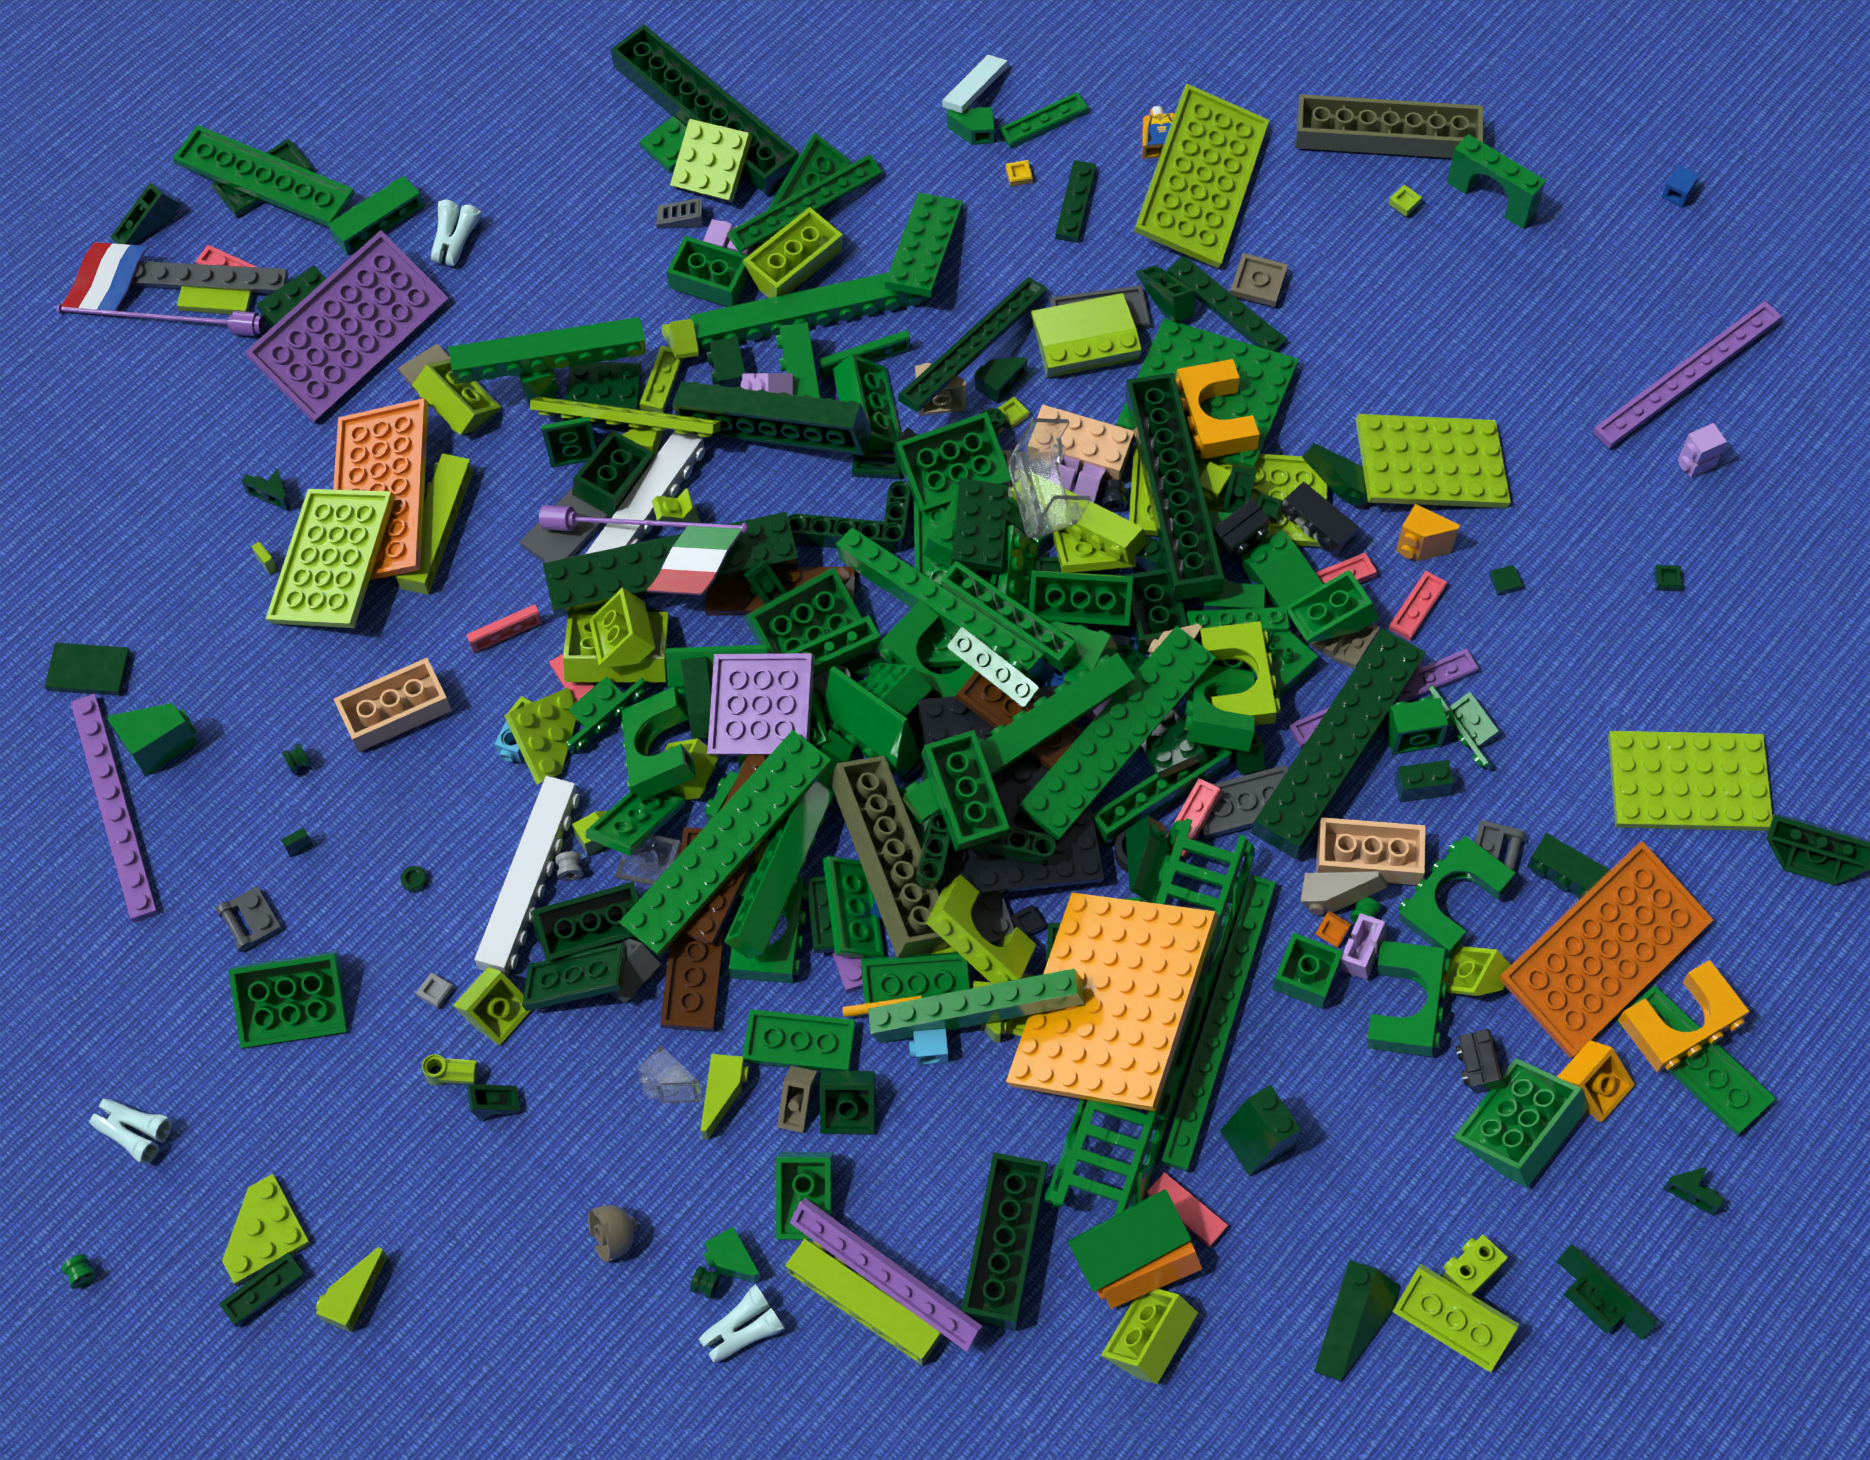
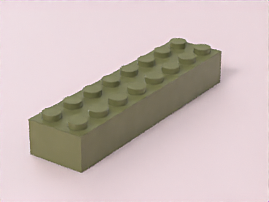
M1299 94L1296 113L1295 148L1453 158L1454 149L1467 134L1483 142V106Z
M885 756L837 763L829 780L897 958L945 949L948 943L926 924L939 898L936 886L932 889H924L917 884L916 873L921 848ZM929 870L923 871L926 877L932 878Z

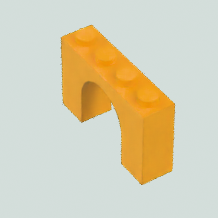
M1233 359L1177 369L1176 383L1183 412L1186 414L1188 432H1192L1193 448L1195 451L1198 450L1201 459L1258 448L1260 434L1253 415L1230 420H1219L1208 416L1200 408V404L1211 397L1238 392L1240 377Z
M1710 960L1688 972L1683 980V984L1702 1008L1704 1025L1700 1029L1693 1032H1680L1670 1028L1661 1020L1646 998L1623 1011L1618 1020L1657 1073L1664 1068L1667 1071L1673 1069L1681 1062L1679 1059L1686 1055L1689 1058L1693 1057L1703 1049L1702 1045L1707 1042L1712 1045L1723 1038L1725 1031L1730 1029L1734 1032L1746 1023L1744 1019L1749 1010Z

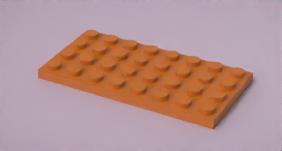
M425 398L338 417L333 490L391 491L396 496L370 580L420 570L429 403Z
M1641 841L1498 978L1566 1055L1571 1058L1601 1031L1713 919L1647 845Z

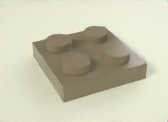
M1243 253L1230 293L1238 298L1275 307L1288 264Z

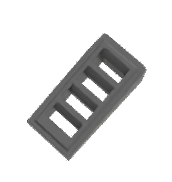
M691 199L657 206L656 226L703 227L702 199ZM663 213H668V218L663 219Z

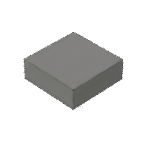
M430 973L416 992V995L439 1009L454 987L442 978Z

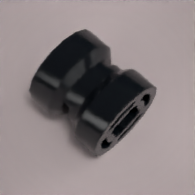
M1111 479L1101 484V494L1104 496L1102 499L1103 508L1113 513L1120 512L1126 508V498L1123 496L1125 493V483L1123 481Z

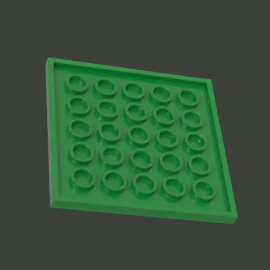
M1164 318L1137 378L1174 373L1176 379L1177 369L1233 359L1240 377L1238 392L1211 397L1200 404V408L1208 416L1219 420H1230L1253 415L1260 434L1258 448L1212 457L1210 459L1230 465L1237 464L1255 468L1295 373L1299 359ZM1126 402L1116 422V426L1133 431ZM1189 431V436H1190V440H1191V444H1192V436H1193V435H1192V432ZM1192 444L1193 453L1199 455L1198 450L1195 451Z

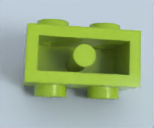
M1483 1234L1477 1240L1472 1237L1462 1247L1464 1253L1458 1259L1453 1256L1444 1265L1445 1273L1442 1277L1469 1294L1474 1295L1504 1265L1508 1257Z

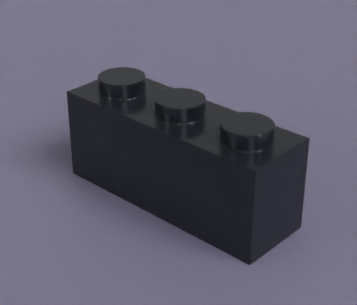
M1304 481L1284 498L1281 512L1285 518L1301 527L1304 534L1313 537L1325 551L1331 552L1337 557L1356 539L1359 526Z

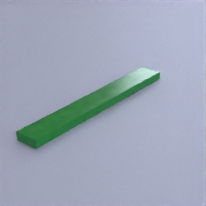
M869 154L728 231L727 236L740 254L778 233L809 207L816 212L874 180L883 172L872 155Z

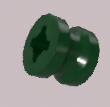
M998 408L984 410V412L988 413L991 424L996 423L993 426L996 437L1001 436L1005 429L1004 413Z
M300 743L295 745L294 749L290 751L285 750L281 752L293 775L298 773V770L302 767L308 768L312 766Z
M699 1266L692 1278L690 1292L694 1294L700 1292L704 1294L705 1298L711 1300L718 1288L721 1273L716 1271L711 1273L705 1267Z

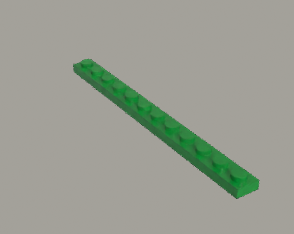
M1250 875L1162 1157L1161 1164L1185 1172L1188 1170L1276 883L1274 881Z

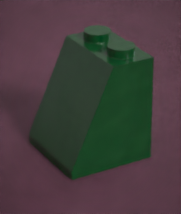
M1272 1085L1248 1097L1220 1130L1221 1135L1248 1176L1255 1174L1294 1151L1301 1132L1300 1127Z

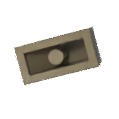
M795 1066L790 1067L783 1083L777 1123L778 1128L804 1132L814 1094L817 1071Z

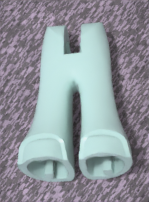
M439 201L438 228L431 251V261L440 264L447 249L446 265L454 267L459 260L468 236L479 222L482 211L472 205H464L460 211L459 206L453 201ZM457 220H458V224H457L456 230H455L454 234L452 235L453 230H454V227H455V224H456V222H457Z
M104 1098L98 1107L110 1115L109 1118L93 1114L89 1120V1123L95 1129L118 1142L141 1164L150 1163L158 1153L159 1146L126 1129L125 1125H129L163 1143L171 1131L172 1124L169 1117L142 1113L116 1101Z
M756 1284L749 1289L741 1302L728 1315L710 1327L699 1338L704 1348L714 1344L722 1337L725 1340L708 1354L713 1363L726 1359L757 1340L785 1330L772 1308H770L753 1323L735 1332L737 1328L770 1308Z

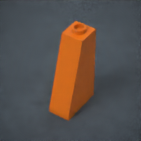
M1188 1241L1097 1290L1100 1300L1106 1299L1110 1309L1200 1271L1202 1267L1191 1241Z

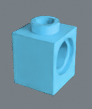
M505 721L494 744L497 753L501 759L507 762H513L514 760L522 763L524 757L518 744L508 745L511 741L516 740L507 721Z
M946 1029L913 1031L914 1041H909L910 1057H916V1066L948 1063Z

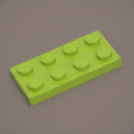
M1422 1264L1417 1268L1392 1311L1490 1373L1519 1326L1517 1322Z

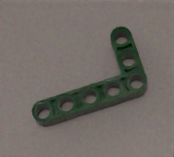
M901 480L890 484L884 521L798 513L789 515L788 518L795 545L837 548L836 543L844 536L841 533L848 532L851 528H854L864 536L874 535L867 538L890 553H899L905 547L911 505L910 487L905 481ZM824 530L825 532L818 533L817 531ZM891 537H898L897 539H894V540L889 539V538H891Z
M941 810L932 813L923 840L916 881L924 889H932L937 886L943 873L948 845H953ZM934 822H942L946 828L938 829L934 826ZM1009 826L1010 829L1006 836L997 838V841H988L969 847V849L1043 865L1052 857L1056 843L1049 835ZM1010 840H1018L1022 847L1013 846ZM937 846L941 852L938 854L932 853L928 847ZM1036 846L1045 847L1048 853H1040ZM931 870L936 877L928 878L924 875L923 871Z

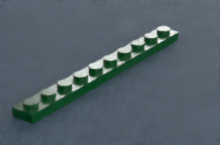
M1027 277L900 392L898 401L918 413L1046 295L1048 288Z

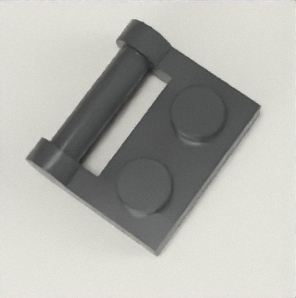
M1480 820L1475 843L1498 859L1503 837L1509 838L1511 841L1505 865L1514 871L1516 876V871L1514 870L1520 844L1524 842L1526 833L1520 829Z
M257 886L233 900L223 902L216 907V912L219 917H223L236 940L235 945L240 952H244L282 931ZM240 909L253 934L245 936L233 912Z

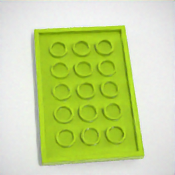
M1374 414L1357 415L1355 420L1369 503L1507 508L1510 505L1496 420Z
M308 489L266 620L271 624L355 628L396 496L391 491Z
M1609 732L1608 743L1615 828L1769 831L1772 821V809L1763 734Z

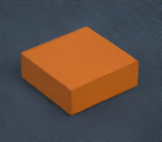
M1328 911L1315 934L1338 948L1352 924Z

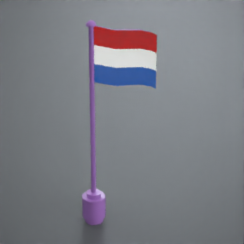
M94 242L83 258L73 287L64 302L56 307V311L60 314L63 311L226 324L234 335L257 336L258 334H263L265 330L264 316L254 312L234 311L228 317V320L117 311L129 291L138 264L149 249L148 246Z

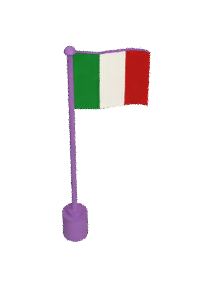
M544 505L539 512V524L543 530L572 531L578 522L686 527L672 547L659 575L647 589V592L703 595L715 580L729 550L739 536L748 531L746 523L742 525L578 517V513L571 506Z

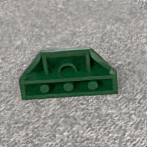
M1778 814L1773 815L1766 840L1783 870L1833 885L1870 870V841L1803 819Z

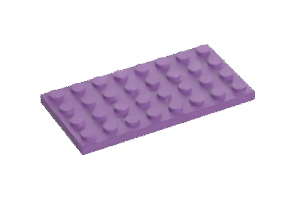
M380 230L245 351L244 355L314 423L448 300V297Z

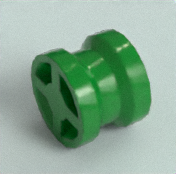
M1363 898L1354 903L1356 908L1351 912L1350 920L1356 924L1360 913L1375 918V915L1381 909V905L1371 898Z
M85 1254L74 1256L61 1266L63 1274L69 1277L68 1283L72 1289L83 1287L96 1277V1272L93 1268L89 1267V1259Z

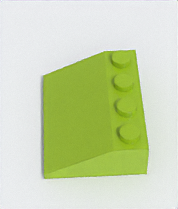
M1123 293L1031 311L1046 378L1139 360L1141 346Z
M596 612L568 615L563 653L565 682H600L606 676L611 682L631 683L637 682L641 678L651 683L666 682L665 648H668V612H647L655 643V649H653V652L648 657H645L639 664L608 668L600 667L597 660L589 619Z

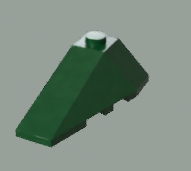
M1349 1260L1314 1369L1315 1373L1341 1382L1367 1344L1391 1314L1399 1289L1398 1284L1375 1268Z

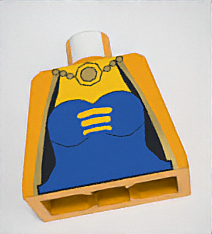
M1156 106L1150 110V115L1143 117L1142 159L1160 157L1174 113L1164 114L1163 108Z

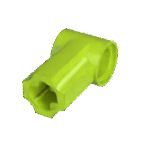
M432 1054L423 1060L422 1070L427 1082L434 1086L444 1083L475 1084L477 1060L448 1059ZM434 1066L442 1067L441 1071L437 1074L429 1073L430 1069Z

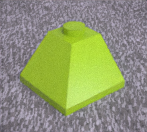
M1459 946L1450 959L1448 974H1443L1442 982L1447 983V993L1479 996L1503 990L1505 985L1498 977L1511 964L1496 949Z

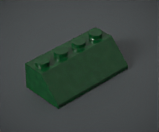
M634 881L530 911L536 937L545 960L549 961L633 937L619 922L639 901Z

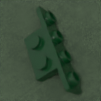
M1570 1245L1557 1260L1558 1264L1577 1280L1565 1292L1564 1296L1605 1334L1621 1321L1635 1335L1643 1339L1657 1324L1654 1318L1574 1245Z

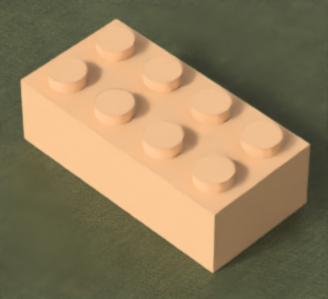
M1042 404L1027 442V459L1033 460L1037 457L1047 465L1054 466L1059 454L1080 460L1077 474L1082 471L1086 462L1106 469L1103 477L1104 482L1111 479L1121 480L1133 448L1134 432Z
M428 658L334 698L335 704L358 752L451 712L446 695Z
M1321 817L1317 830L1316 873L1379 871L1388 883L1417 885L1423 879L1425 873V825Z

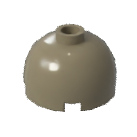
M604 1205L591 1209L592 1211L588 1212V1226L590 1236H595L600 1245L594 1246L599 1257L604 1262L625 1255L631 1249L634 1242V1233L637 1232V1224L634 1217H629L624 1209L616 1205Z

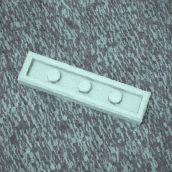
M987 55L942 100V107L963 113L1007 68V60Z

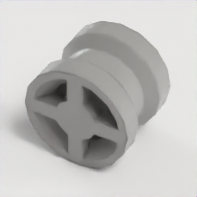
M569 851L560 853L555 857L556 865L559 866L557 871L559 880L573 881L583 876V869L579 865L581 862L580 853Z

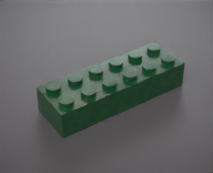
M993 1152L961 1309L963 1313L979 1324L1016 1331L1047 1172V1162Z

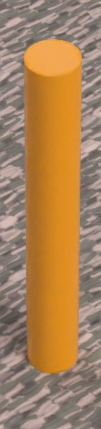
M922 996L843 1007V1016L850 1017L869 1014V1008L920 999Z

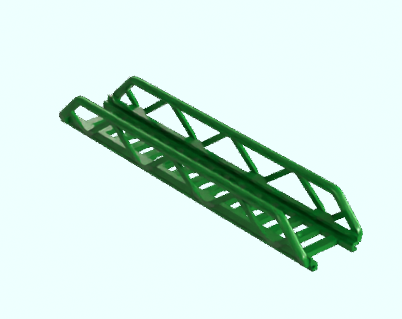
M1186 818L1183 822L1177 820L1172 825L1167 837L1168 847L1153 897L1148 903L1165 905L1167 896L1215 910L1219 917L1207 951L1208 963L1228 903L1230 904L1207 974L1202 980L1197 982L1156 1111L1149 1110L1146 1115L1115 1104L1080 1099L1066 1136L1059 1162L1045 1193V1200L1053 1204V1207L1063 1206L1069 1186L1118 1202L1114 1216L1128 1209L1129 1204L1132 1207L1144 1200L1253 864L1255 848L1253 843L1248 842L1246 836L1239 835L1233 853L1188 839L1193 821ZM1182 851H1189L1230 864L1227 875L1179 861ZM1243 856H1244L1245 859H1244V862H1243V865H1242V869H1241V872H1239V868H1240V865H1241V862H1242V859H1243ZM1175 873L1222 887L1219 899L1173 885L1172 881ZM1197 997H1199V998H1198V1001H1197V1004H1196V1007H1195V1010H1194V1013H1193V1016H1192V1019H1191V1023H1190V1026H1189V1029H1188V1032H1187V1035H1186V1038H1185L1183 1047H1182V1050H1181V1053H1180V1056H1179V1059H1178V1062H1177V1065H1175V1064H1176L1177 1057H1178V1054H1179V1051H1180V1048H1181V1045H1182V1042H1183V1039H1184V1036H1185V1033H1186V1030H1187V1027H1188V1024H1189V1021H1190V1018H1191V1015H1192V1012H1193V1009H1194V1006H1195V1003H1196V1000H1197ZM1165 1094H1167L1166 1099H1165V1102H1164V1105H1163V1108H1162V1111H1161V1114H1160V1117H1159V1120H1158V1123H1157V1126H1156V1129H1155V1132H1154V1135H1153V1138H1152V1141H1151V1145H1150V1148H1149V1151H1148V1154H1147L1145 1163L1143 1164V1161H1144V1158H1145V1155H1146V1152H1147V1149H1148V1146H1149V1143H1150V1140H1151V1137H1152V1134H1153V1131H1154V1128H1155V1124H1156V1121H1157V1118H1158V1115H1159V1112H1160V1109H1161V1106H1162V1103H1163ZM1094 1111L1142 1126L1140 1139L1138 1140L1090 1124ZM1086 1136L1134 1151L1135 1154L1131 1165L1083 1150L1082 1147ZM1079 1161L1127 1177L1123 1190L1074 1175L1077 1162Z

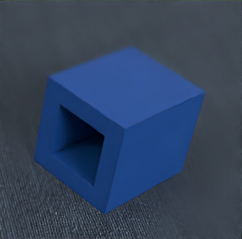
M1678 165L1666 183L1661 198L1679 207H1683L1695 188L1699 174Z

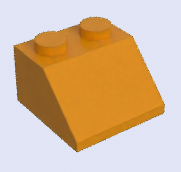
M1415 504L1402 526L1396 551L1403 557L1412 558L1416 561L1450 554L1453 550L1460 525Z
M1591 1040L1557 1076L1582 1088L1589 1106L1586 1111L1599 1122H1603L1635 1086L1614 1049Z

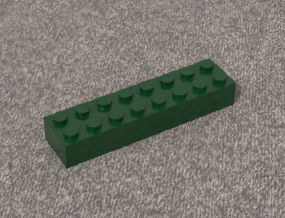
M681 381L672 404L677 415L721 421L720 431L712 434V436L864 455L872 433L862 404L855 401L846 402L832 398L821 399L808 395L797 396L784 392L772 393L765 390L756 391L742 387L731 388L718 384L707 385L698 382Z

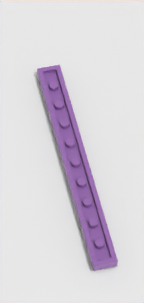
M1764 301L1594 427L1593 434L1610 449L1780 322L1782 316Z
M95 694L70 703L130 919L134 923L157 915L158 911L98 698Z

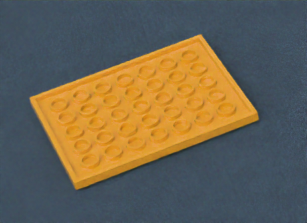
M1071 893L1043 974L1075 968L1083 981L1085 1004L1030 1014L1006 1083L1010 1087L1156 1111L1219 917L1217 913L1209 910Z

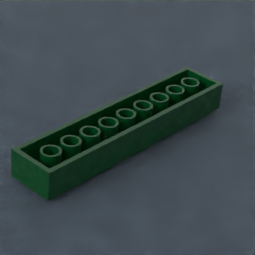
M645 24L611 48L613 66L686 127L689 119L753 135L741 175L766 196L784 182L798 158V152Z
M1174 373L1127 379L1125 398L1172 599L1177 601L1222 594L1224 576Z
M787 511L725 524L742 525L746 523L748 531L742 533L729 550L711 585L745 578L743 574L761 559L768 563L772 571L797 567L798 556ZM681 534L542 563L554 617L559 618L570 614L600 609L622 587L641 600L671 594L647 592V589L659 575L672 547Z
M1383 628L1380 630L1254 820L1251 834L1297 859L1318 827L1321 817L1325 816L1385 724L1390 706L1400 701L1422 667L1426 655L1425 651Z

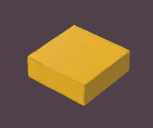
M1028 160L1005 164L1010 187L1033 183Z

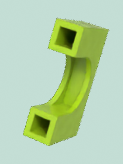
M1261 621L1200 629V645L1216 657L1214 661L1226 659L1241 660L1250 665L1257 675L1255 684L1247 691L1211 697V705L1224 711L1254 716V726L1275 723L1276 714L1280 713L1279 698H1274L1273 690H1276L1275 676L1270 675L1269 668H1272V658L1270 652L1266 653L1265 645H1268V635L1266 630H1262Z
M960 874L943 888L926 924L992 984L1021 979L1036 944L1018 927L1000 940L998 946L986 941L975 928L971 917V909L979 891Z

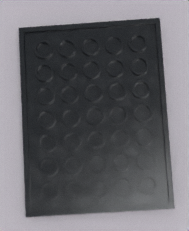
M1058 686L1042 687L1036 695L1039 698L1043 696L1050 698L1056 694L1054 690ZM955 696L920 699L917 702L924 745L972 730L975 731L977 739L983 738L985 741L992 736L991 731L995 729L958 701ZM1028 753L991 778L1009 826L1051 836L1018 809L1019 804L1049 771L1047 767ZM1091 804L1059 841L1052 837L1056 843V848L1050 860L1043 865L969 848L955 851L954 845L949 844L944 864L947 885L960 874L979 891L978 895L1102 882L1104 874ZM937 821L938 829L946 828L942 822ZM1010 840L1013 846L1022 847L1018 840ZM1036 846L1040 853H1048L1045 847Z

